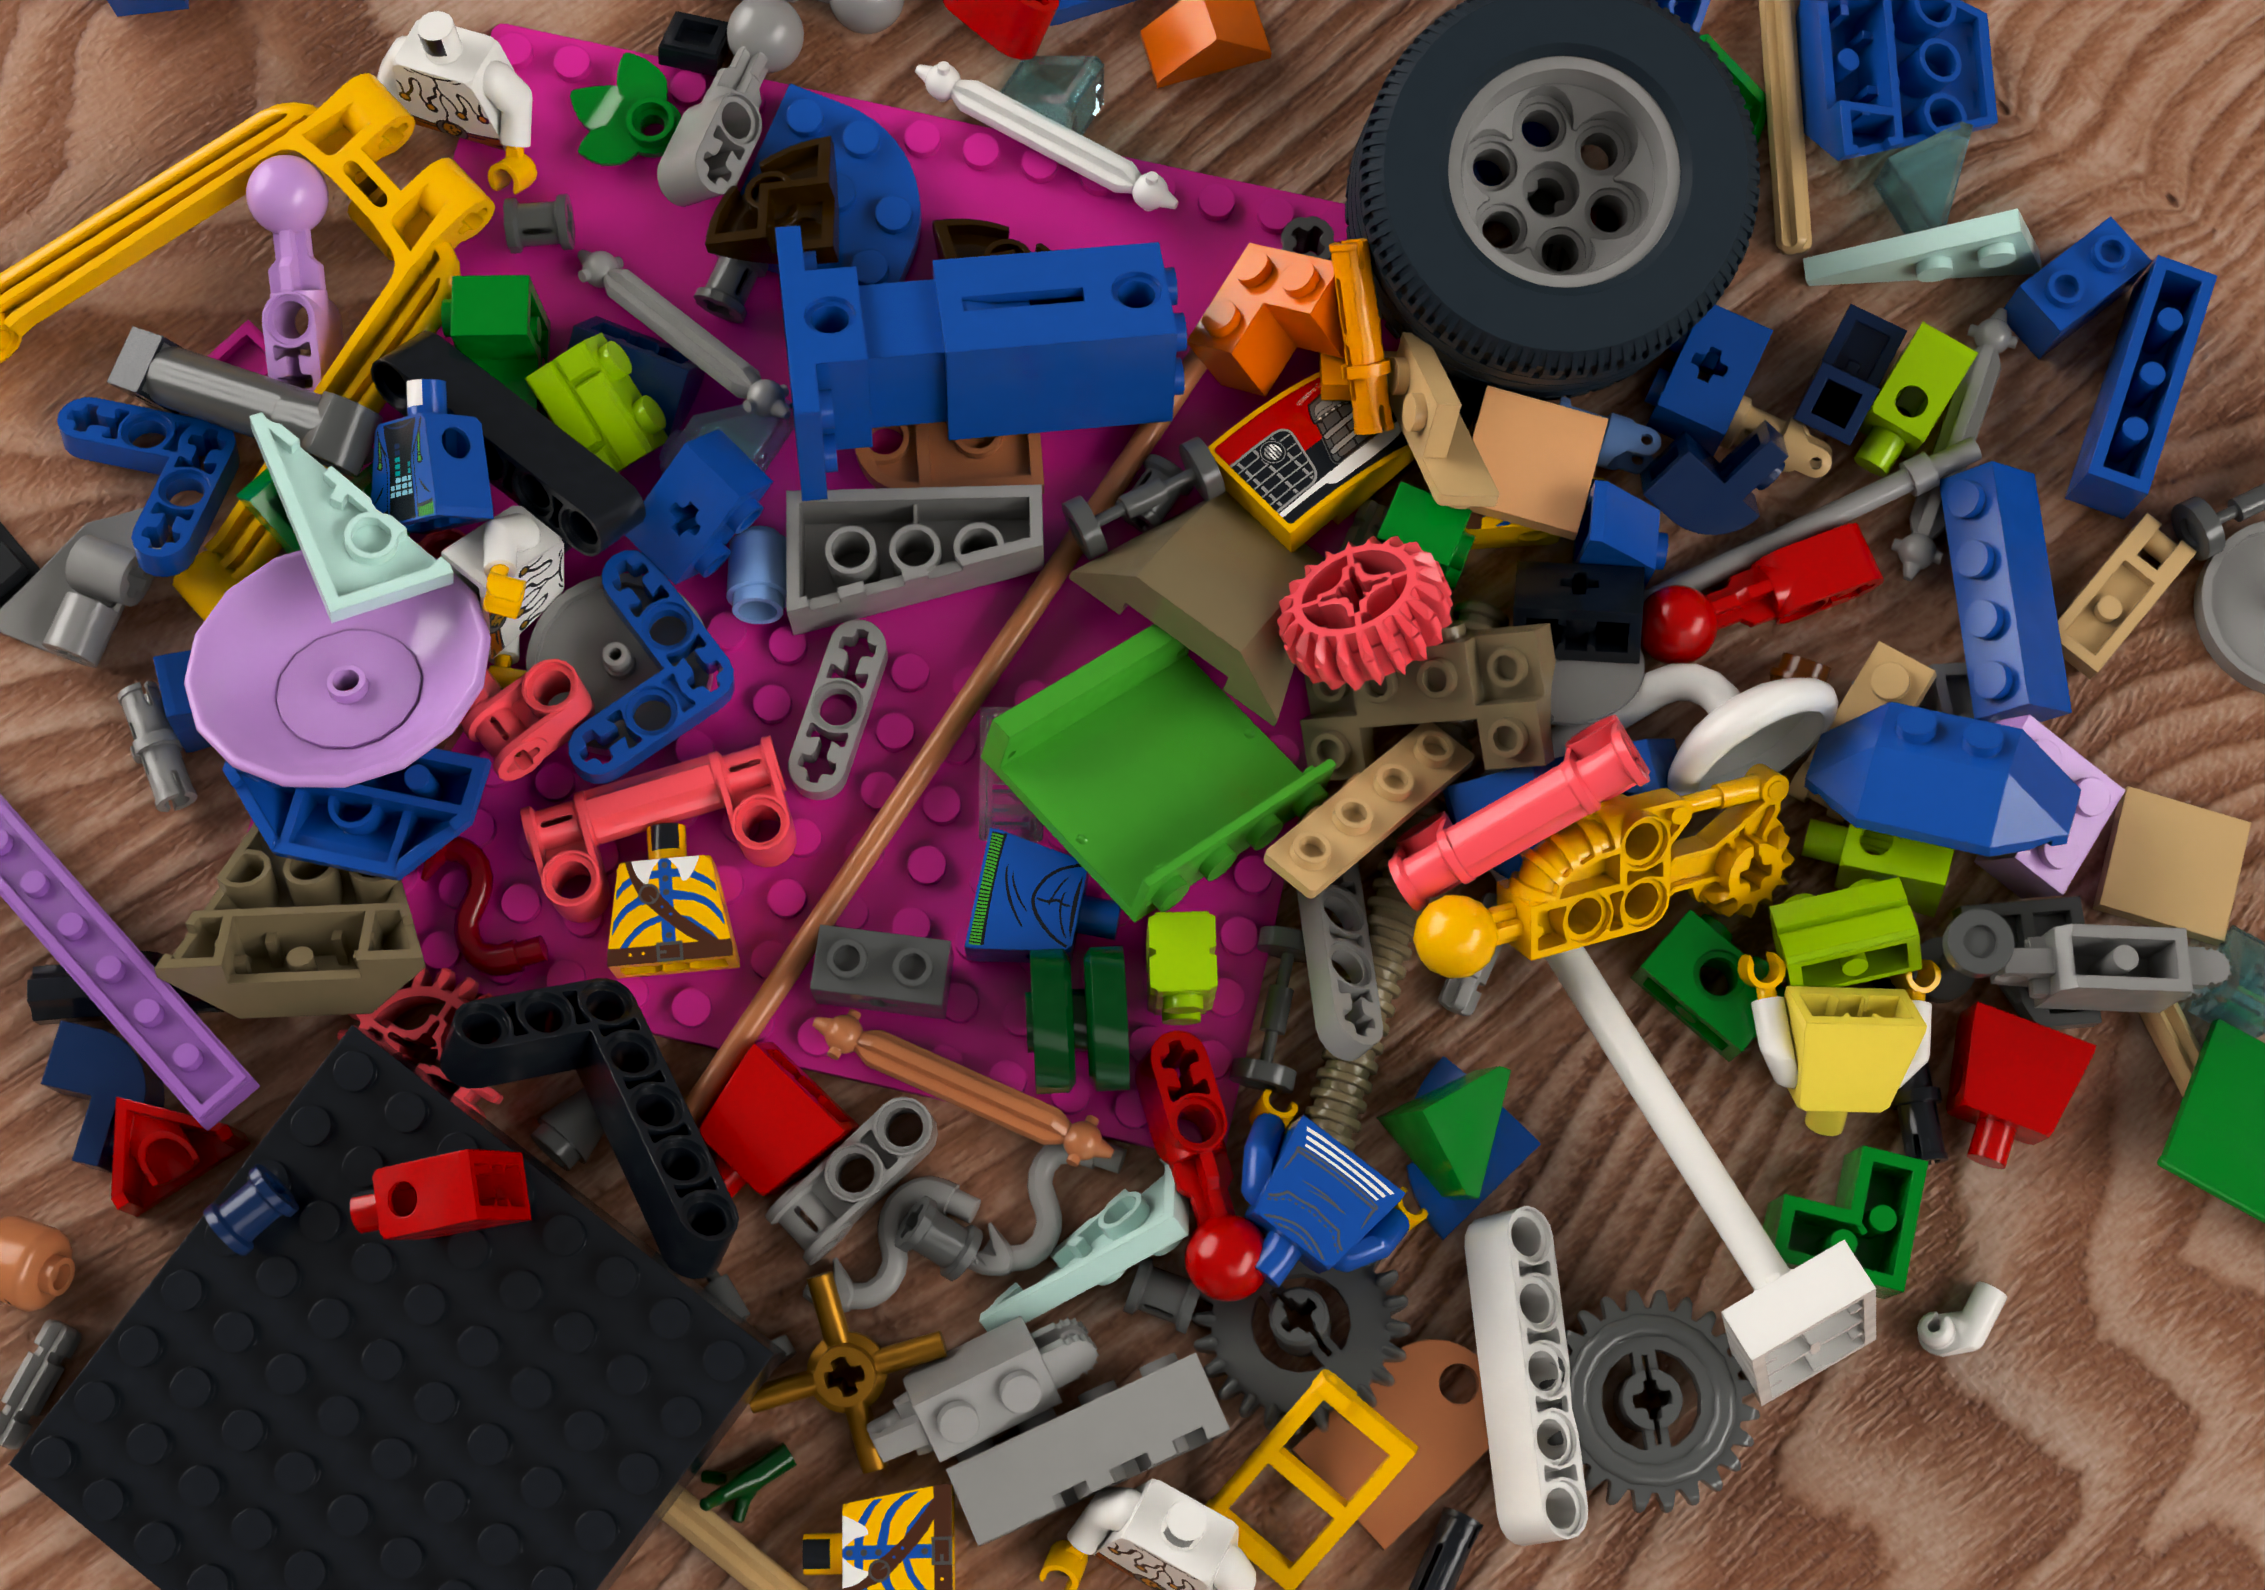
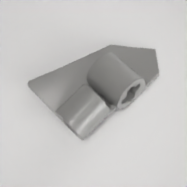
M144 507L86 523L0 608V633L81 665L96 668L125 606L132 607L137 605L146 595L155 577L144 572L139 567L131 539L133 528ZM170 535L166 542H171L172 538Z

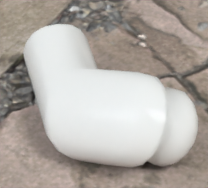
M1977 1282L1962 1311L1942 1314L1934 1311L1927 1313L1920 1319L1917 1331L1921 1346L1929 1353L1941 1357L1977 1351L1984 1345L2007 1300L2006 1294L1987 1283Z

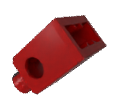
M1979 1001L1962 1011L1957 1022L1946 1110L1949 1115L1976 1125L1966 1156L1981 1165L2005 1169L2014 1140L2035 1145L2048 1139L2054 1132L2084 1075L2097 1045Z
M774 1042L754 1043L747 1051L702 1122L699 1131L703 1140L718 1154L714 1163L731 1198H733L746 1183L762 1196L780 1192L840 1146L860 1126Z
M465 1149L374 1170L372 1176L374 1189L355 1192L350 1200V1215L356 1230L359 1233L379 1230L383 1240L430 1239L532 1220L522 1152Z

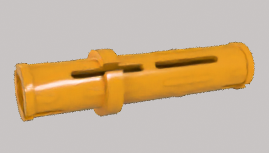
M1364 238L1341 241V244L1340 242H1334L1329 244V252H1331L1334 269L1336 296L1346 361L1340 367L1342 379H1348L1353 408L1354 434L1370 435L1383 433L1382 428L1384 431H1390L1395 428L1387 374L1392 372L1390 358H1384L1383 344L1381 342L1369 243Z

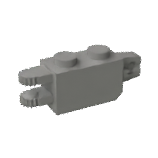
M2067 924L2053 927L2041 937H2028L2024 940L2025 948H2014L2010 961L2002 969L1990 976V982L1997 985L2028 987L2029 997L2034 999V1008L2160 1013L2180 1000L2190 998V1000L2194 998L2199 999L2210 992L2212 987H2219L2228 981V976L2232 975L2230 973L2232 966L2229 965L2230 959L2225 957V953H2220L2219 949L2215 951L2212 947L2206 950L2205 947L2188 946L2186 928Z
M1019 1316L947 1351V1357L912 1368L902 1379L907 1391L893 1400L896 1408L867 1424V1431L880 1459L884 1463L916 1450L919 1456L934 1451L939 1462H942L1062 1403L1057 1389L1080 1378L1082 1373L1088 1374V1370H1093V1365L1098 1363L1096 1360L1099 1356L1096 1351L1098 1348L1087 1335L1089 1333L1081 1321L1077 1322L1076 1318L1070 1320L1067 1317L1065 1320L1059 1319L1060 1321L1057 1324L1053 1322L1030 1333L1023 1318Z

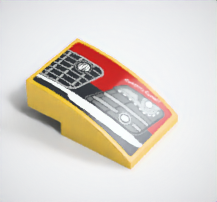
M1320 371L1303 379L1257 408L1208 446L1223 477L1225 490L1291 553L1295 552L1331 520L1339 525L1415 459L1393 411L1392 419L1395 427L1393 430L1384 431L1382 428L1383 433L1370 435L1354 434L1352 401L1321 400Z

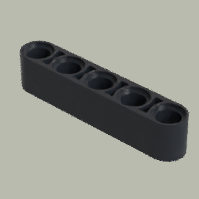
M424 330L373 362L371 374L376 389L387 403L405 417L408 416L407 381L415 379L446 381L447 414L474 416L482 423L489 482L519 506L524 507L582 554L592 557L598 555L644 521L646 510L643 499L637 489L626 478L434 332Z

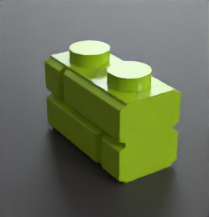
M599 333L576 344L525 378L551 421L618 473L670 441L663 430L666 427V419L661 408L651 397L640 394L629 376L632 372V365L627 354L616 342H608L603 333Z
M1900 877L1882 881L1862 879L1853 883L1847 889L1817 896L1808 893L1797 894L1788 898L1782 904L1769 906L1774 945L1777 955L1784 961L1786 966L1785 980L1787 986L1846 987L1923 969L1920 935L1911 907L1908 905L1907 896Z
M1209 911L1155 912V915L1148 917L1146 935L1147 1010L1154 1013V1015H1162L1163 1024H1197L1201 1022V1014H1206L1207 1011L1213 1008L1218 987L1217 955H1215V915L1210 914Z

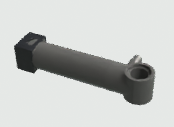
M132 326L107 380V383L148 406L169 413H183L252 438L255 437L251 429L249 416L262 412L267 419L282 424L299 438L300 447L320 464L328 468L332 466L338 472L354 478H358L363 465L373 461L374 449L372 445L374 443L375 430L378 424L384 421V418L378 413L343 396L328 391H323L322 395L184 349L164 336Z

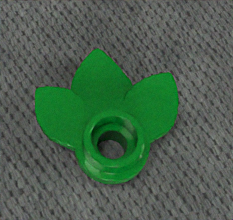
M624 53L620 60L617 71V86L585 87L575 89L570 94L578 120L590 131L581 142L578 153L592 163L601 166L622 165L637 155L650 158L663 156L681 119L678 109L667 101L668 84L666 77L651 62L632 53ZM651 124L664 126L663 131L657 135L646 136L643 134L645 128Z

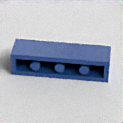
M2158 255L2134 284L2065 499L2125 519L2148 495L2217 275Z
M1990 461L1941 479L1940 492L1974 719L1992 722L2031 715L2037 721L2043 722L2072 713L2035 474Z

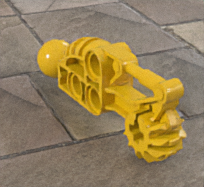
M1756 764L1747 771L1744 777L1712 785L1710 789L1679 796L1667 788H1660L1632 796L1620 794L1612 799L1601 802L1600 810L1585 816L1542 840L1533 849L1528 848L1521 852L1520 856L1523 861L1520 870L1512 872L1509 879L1496 882L1497 906L1486 908L1481 902L1464 895H1445L1428 904L1416 921L1413 941L1417 954L1429 971L1447 978H1466L1482 970L1490 962L1495 953L1496 946L1505 943L1510 944L1532 961L1646 930L1654 926L1664 916L1668 909L1670 897L1675 892L1688 890L1689 895L1697 902L1705 903V906L1717 914H1724L1730 917L1736 913L1751 918L1758 903L1773 906L1772 891L1778 885H1788L1782 871L1795 861L1786 848L1790 837L1785 834L1784 826L1777 819L1781 810V801L1789 791V781L1785 776L1767 765ZM1711 808L1719 810L1726 808L1695 836L1676 840L1691 820L1693 813Z

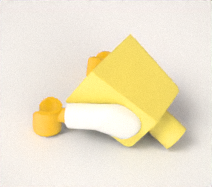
M1766 952L1769 972L1764 979L1758 980L1754 974V962L1751 955H1742L1738 962L1737 971L1740 979L1745 984L1756 988L1758 1000L1753 1001L1751 1005L1760 1051L1774 1081L1788 1089L1798 1108L1807 1111L1805 1124L1813 1132L1824 1136H1837L1844 1129L1848 1112L1881 1113L1888 1109L1898 1089L1928 1062L1931 1047L1932 1004L1925 1001L1926 993L1935 990L1941 980V970L1932 960L1922 959L1923 969L1918 970L1915 981L1913 980L1912 972L1890 976L1891 983L1897 989L1786 986L1784 997H1777L1776 987L1783 981L1786 972L1784 961L1777 954Z

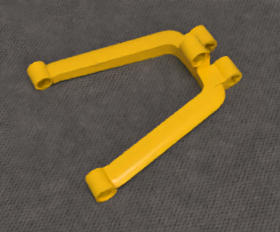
M370 73L360 74L346 82L319 108L311 104L290 102L276 104L256 113L1 272L0 363L12 356L18 349L22 336L33 326L246 195L248 179L261 162L273 156L293 155L313 164L344 191L351 199L347 211L349 218L389 260L395 263L394 271L388 284L313 391L321 395L323 391L335 393L379 414L386 401L382 398L373 382L371 374L373 362L424 330L437 333L442 326L443 299H452V276H461L460 262L454 249L461 242L474 237L488 224L494 214L495 205L469 175L449 157L441 158L431 163L401 190L379 167L377 162L382 157L394 153L406 143L414 131L416 122L414 117L374 75ZM266 463L263 464L255 478L267 469ZM239 500L216 535L204 545L207 551L196 555L189 568L174 577L172 586L205 621L228 589L274 559L283 547Z

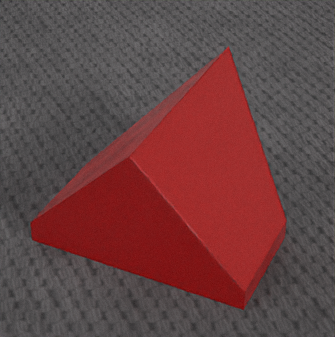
M116 1096L111 1200L117 1210L138 1217L240 1152L251 1143L245 1133L228 1124L218 1122L207 1131L192 1115Z

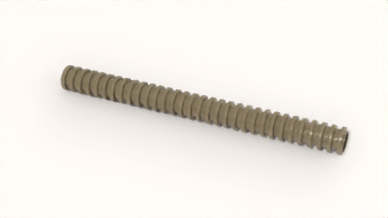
M1479 601L1457 603L1453 612L1456 619H1458L1455 621L1465 622L1466 631L1508 627L1510 621L1508 616L1499 608ZM1477 719L1433 722L1470 752L1472 751V745L1468 740L1476 736L1478 728L1473 721H1477ZM1457 778V779H1456L1455 781H1453L1449 786L1455 785V784H1458V783H1461V782H1460V780ZM1443 791L1391 833L1393 839L1387 840L1383 847V851L1388 856L1385 859H1381L1377 867L1382 876L1375 878L1372 884L1373 890L1377 892L1376 896H1370L1366 907L1371 911L1370 915L1366 916L1383 1021L1382 1037H1386L1389 1034L1390 1027L1385 1021L1386 1018L1394 1016L1396 1008L1391 1004V1000L1397 999L1400 996L1401 988L1396 983L1397 980H1403L1406 976L1407 970L1402 966L1403 961H1409L1411 958L1412 950L1408 947V943L1414 942L1415 928H1413V925L1416 924L1422 912L1421 910L1417 912L1413 910L1400 893L1390 873L1388 860L1391 859L1396 848V840L1404 832L1432 815L1443 811L1445 813L1448 812ZM1346 973L1344 980L1351 983L1350 977ZM1380 1042L1354 1061L1341 1060L1333 1056L1325 1048L1321 1055V1058L1326 1062L1325 1067L1318 1068L1315 1075L1320 1081L1319 1087H1313L1309 1095L1315 1101L1313 1106H1307L1304 1112V1116L1351 1152L1355 1150L1356 1143L1351 1139L1352 1133H1359L1362 1123L1357 1120L1358 1114H1364L1367 1109V1103L1362 1100L1364 1094H1370L1373 1088V1084L1368 1081L1369 1075H1376L1379 1065L1374 1062L1375 1056H1381L1384 1051V1045Z

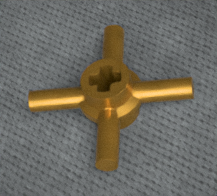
M832 1271L814 1275L806 1280L823 1340L811 1353L807 1370L765 1382L749 1404L753 1414L814 1396L824 1407L835 1412L845 1413L862 1473H871L888 1466L887 1462L883 1463L867 1431V1424L875 1420L871 1405L881 1395L888 1374L947 1357L945 1342L939 1330L880 1348L870 1337L859 1332L849 1331ZM838 1357H846L849 1366L861 1365L864 1372L859 1374L855 1381L856 1386L849 1387L845 1378H833L831 1372L835 1370L840 1362Z

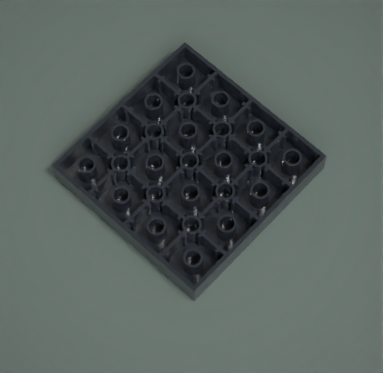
M352 1025L213 1202L219 1205L224 1203L250 1180L249 1170L256 1164H261L276 1175L288 1188L297 1202L299 1210L291 1217L282 1215L253 1240L254 1249L246 1256H241L229 1248L212 1230L203 1215L8 1465L161 1590H609L787 1353L693 1279L680 1276L671 1270L662 1255L476 1110L457 1098L454 1093L435 1078L417 1067L418 1065L408 1057L403 1056L402 1053L382 1040L381 1036L373 1031ZM465 1149L522 1152L532 1220L422 1240H383L379 1230L359 1233L353 1225L350 1215L351 1197L355 1192L374 1189L372 1176L374 1170Z

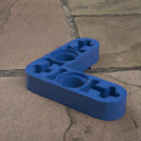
M84 397L66 404L58 414L57 423L65 450L72 456L160 475L133 528L131 536L139 567L144 572L155 577H170L188 569L195 560L239 468L240 457L233 431L198 418L101 398ZM148 433H158L165 437L162 443L151 448H140L132 444L136 438ZM199 456H206L203 462L205 471L201 470ZM187 490L197 491L204 495L199 502L190 506H177L170 502L174 495ZM168 525L172 527L175 543L166 542L170 535Z
M624 550L613 555L603 568L602 585L608 603L660 672L582 723L572 733L568 742V748L573 768L583 780L593 784H607L618 779L723 708L731 700L735 691L734 670L729 658L665 574L645 554L637 550ZM628 571L634 578L645 574L642 577L643 588L646 596L652 603L644 611L640 599L632 589L627 587L618 591L621 588L619 576L622 573ZM663 617H675L685 623L687 632L679 643L664 646L652 639L650 635L652 625ZM693 651L696 662L705 673L709 675L717 670L719 671L716 676L718 686L716 690L710 692L703 685L694 690L692 689L695 684L694 673L685 659ZM679 662L676 666H672V663ZM648 701L662 702L671 711L669 722L663 728L656 731L644 730L634 721L637 708ZM623 720L629 737L637 745L629 748L624 736L609 748L612 759L608 763L602 764L597 758L585 762L584 760L589 756L586 744L592 740H596L602 746L609 744L619 737L618 728L614 723Z

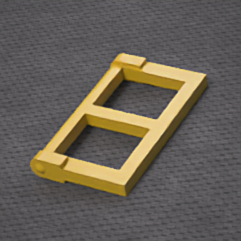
M1323 1369L1312 1381V1385L1219 1492L1212 1499L1208 1500L1205 1506L1227 1517L1239 1526L1238 1547L1242 1549L1248 1559L1285 1590H1295L1414 1457L1419 1447L1357 1395V1392L1328 1369ZM1323 1400L1388 1454L1386 1459L1348 1501L1283 1447ZM1268 1463L1332 1517L1330 1522L1293 1563L1229 1509Z

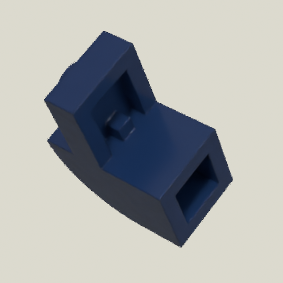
M1850 304L1798 403L1793 419L1851 446L1880 390L1878 386L1907 330Z
M1764 420L1719 463L1686 431H1683L1640 473L1643 495L1674 523L1691 532L1705 535H1721L1740 530L1760 517L1756 498L1752 491L1755 488L1758 490L1767 488L1784 470V461L1789 457L1784 438L1771 424Z
M60 1021L41 1084L64 1095L90 1100L72 1161L91 1169L112 1173L116 1096L164 1108L163 1082L125 1040L101 1029Z

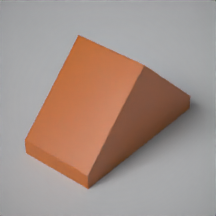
M1180 0L1140 30V37L1157 88L1270 59L1272 54L1254 0Z

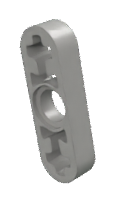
M855 619L844 622L831 635L789 756L788 770L795 788L800 794L812 800L832 798L844 788L888 661L885 637L881 630L869 621ZM859 638L867 639L869 650L874 654L873 657L862 656L855 672L857 683H866L864 688H860L854 682L845 679L850 666L848 652L843 647L845 645L849 647L855 646ZM833 673H837V674H838L839 676H841L842 678H831V677H832V674H833ZM832 695H847L857 704L855 716L844 725H831L824 721L820 715L823 702ZM813 731H817L826 739L832 740L827 760L830 768L835 770L833 775L822 774L818 783L810 782L807 769L802 767L804 762L815 763L822 748L820 737H811ZM833 741H846L844 747H840Z

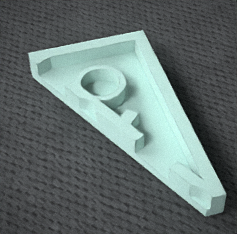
M2018 208L1803 258L1805 279L1809 286L1913 280L1936 282L1950 278L2035 274L2042 269L2039 248Z
M262 412L249 416L252 432L331 623L454 584V572L450 563L442 557L436 560L407 536V528L392 515L384 514L377 510L372 504L371 498L334 467L330 466L326 469L300 447L299 438L282 424L270 421Z
M1160 1158V1162L1165 1167L1164 1175L1142 1194L1137 1191L1129 1192L1126 1189L1122 1190L1108 1202L1099 1214L1088 1219L1060 1243L1049 1255L1057 1266L1038 1283L1023 1290L1015 1282L997 1297L993 1304L980 1314L979 1322L986 1331L989 1332L1019 1316L1027 1323L1096 1285L1105 1286L1113 1283L1125 1273L1127 1268L1149 1256H1161L1177 1247L1182 1239L1188 1236L1189 1199L1177 1192L1169 1165Z

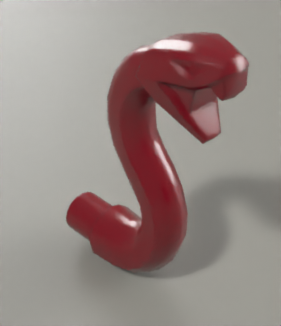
M457 836L424 862L421 879L425 882L447 861L459 863L466 871L468 886L455 915L454 936L459 951L475 969L491 976H505L523 972L526 966L548 960L547 946L541 935L519 942L513 939L501 944L484 942L480 936L479 923L492 894L494 877L489 859L482 848L472 840Z

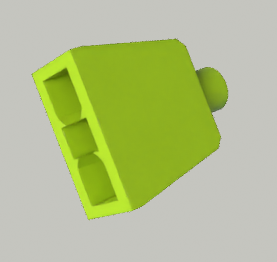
M1922 322L1882 384L1859 428V431L1867 437L1854 457L1855 462L1870 473L1886 477L1899 455L1911 458L1926 440L1978 355V352ZM1898 409L1904 411L1909 417L1902 415Z
M1810 819L1801 856L1838 864L1839 868L1834 887L1839 890L1847 889L1850 885L1862 879L1882 881L1900 877L1911 910L1934 917L1946 886L1955 849L1860 829L1852 824L1848 828ZM1865 851H1871V852H1874V853H1876V854H1878V855H1872V854H1869V853H1867V852H1865Z

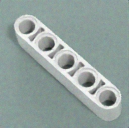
M1524 1206L1475 1219L1467 1228L1464 1246L1497 1518L1506 1538L1514 1544L1521 1546L1578 1537L1585 1529L1588 1520V1502L1579 1433L1571 1403V1371L1553 1234L1544 1214L1534 1207ZM1558 1357L1562 1359L1565 1367L1563 1383L1561 1378H1563L1564 1372L1559 1369ZM1556 1379L1553 1385L1546 1389L1539 1387V1383L1542 1381ZM1562 1400V1410L1557 1408H1548L1550 1406L1560 1403ZM1558 1431H1561L1564 1439L1563 1444L1549 1445L1547 1443L1548 1439Z

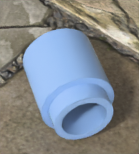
M752 526L744 532L735 535L729 542L731 553L728 557L726 598L732 605L733 615L739 620L751 624H769L779 620L783 615V609L786 607V537L771 527Z

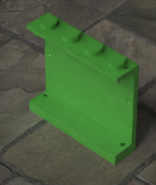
M1155 624L994 718L981 754L982 760L1134 923L1156 908L1160 912L1170 910L1182 900L1191 885L1203 877L1208 881L1217 879L1231 867L1238 854L1250 846L1256 851L1264 848L1280 833L1285 823L1296 816L1302 820L1312 808L1317 805L1321 806L1329 796L1325 788L1337 765L1329 758L1317 767L1309 766L1302 773L1187 655L1189 648Z

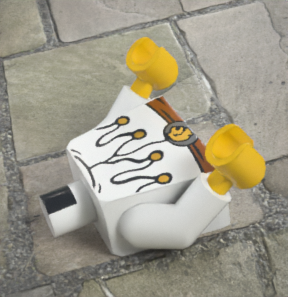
M434 11L422 16L421 19L415 22L408 36L398 37L393 42L381 62L377 79L414 117L415 125L506 151V158L490 167L488 181L494 191H499L508 186L513 179V193L515 195L531 186L537 177L536 165L530 157L524 154V147L531 146L533 95L530 87L515 73L500 43L493 37L456 27L451 16L445 12Z
M514 505L441 552L442 558L450 563L453 572L477 595L491 636L488 661L494 665H491L488 670L503 689L527 672L526 670L511 668V665L517 663L520 659L519 635L563 592L564 554L572 548L571 545L524 507Z
M1153 1478L1135 1489L1106 1487L1097 1492L1068 1532L1067 1538L1069 1541H1057L1051 1546L1039 1575L1040 1581L1043 1582L1050 1571L1064 1572L1069 1576L1064 1590H1077L1088 1563V1555L1093 1554L1154 1590H1254L1256 1584V1571L1245 1553L1238 1547L1239 1526L1220 1513L1168 1484Z

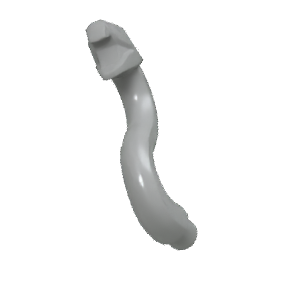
M1108 1143L1115 1149L1111 1159L1093 1157L1089 1160L1080 1161L1079 1164L1090 1169H1094L1096 1166L1119 1174L1125 1161L1127 1149ZM1063 1144L1044 1145L1034 1157L1028 1171L1027 1190L1036 1217L1033 1235L1023 1244L1010 1245L990 1222L988 1224L990 1240L982 1251L977 1252L968 1269L981 1275L1006 1276L1014 1271H1025L1037 1266L1046 1260L1055 1249L1062 1232V1213L1053 1186L1055 1171L1061 1164H1068L1066 1162L1068 1154Z
M931 1175L914 1178L900 1185L887 1198L879 1214L877 1232L882 1263L876 1276L867 1282H853L838 1258L836 1257L832 1261L833 1276L843 1311L849 1312L852 1309L873 1308L887 1301L898 1290L906 1275L908 1252H903L895 1247L894 1241L900 1224L916 1202L920 1201L924 1196H928L937 1202V1210L945 1216L949 1213L967 1223H971L978 1212L981 1199L960 1190V1185ZM806 1284L803 1290V1297L813 1304L808 1284Z

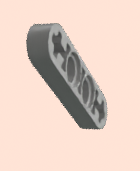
M1358 862L1315 898H1307L1297 890L1316 1031L1324 1047L1333 1056L1344 1061H1354L1360 1058L1376 1045L1383 1036V1021ZM1324 907L1331 910L1338 917L1343 929L1330 920ZM1332 960L1345 969L1351 983L1345 981L1337 973L1332 965Z

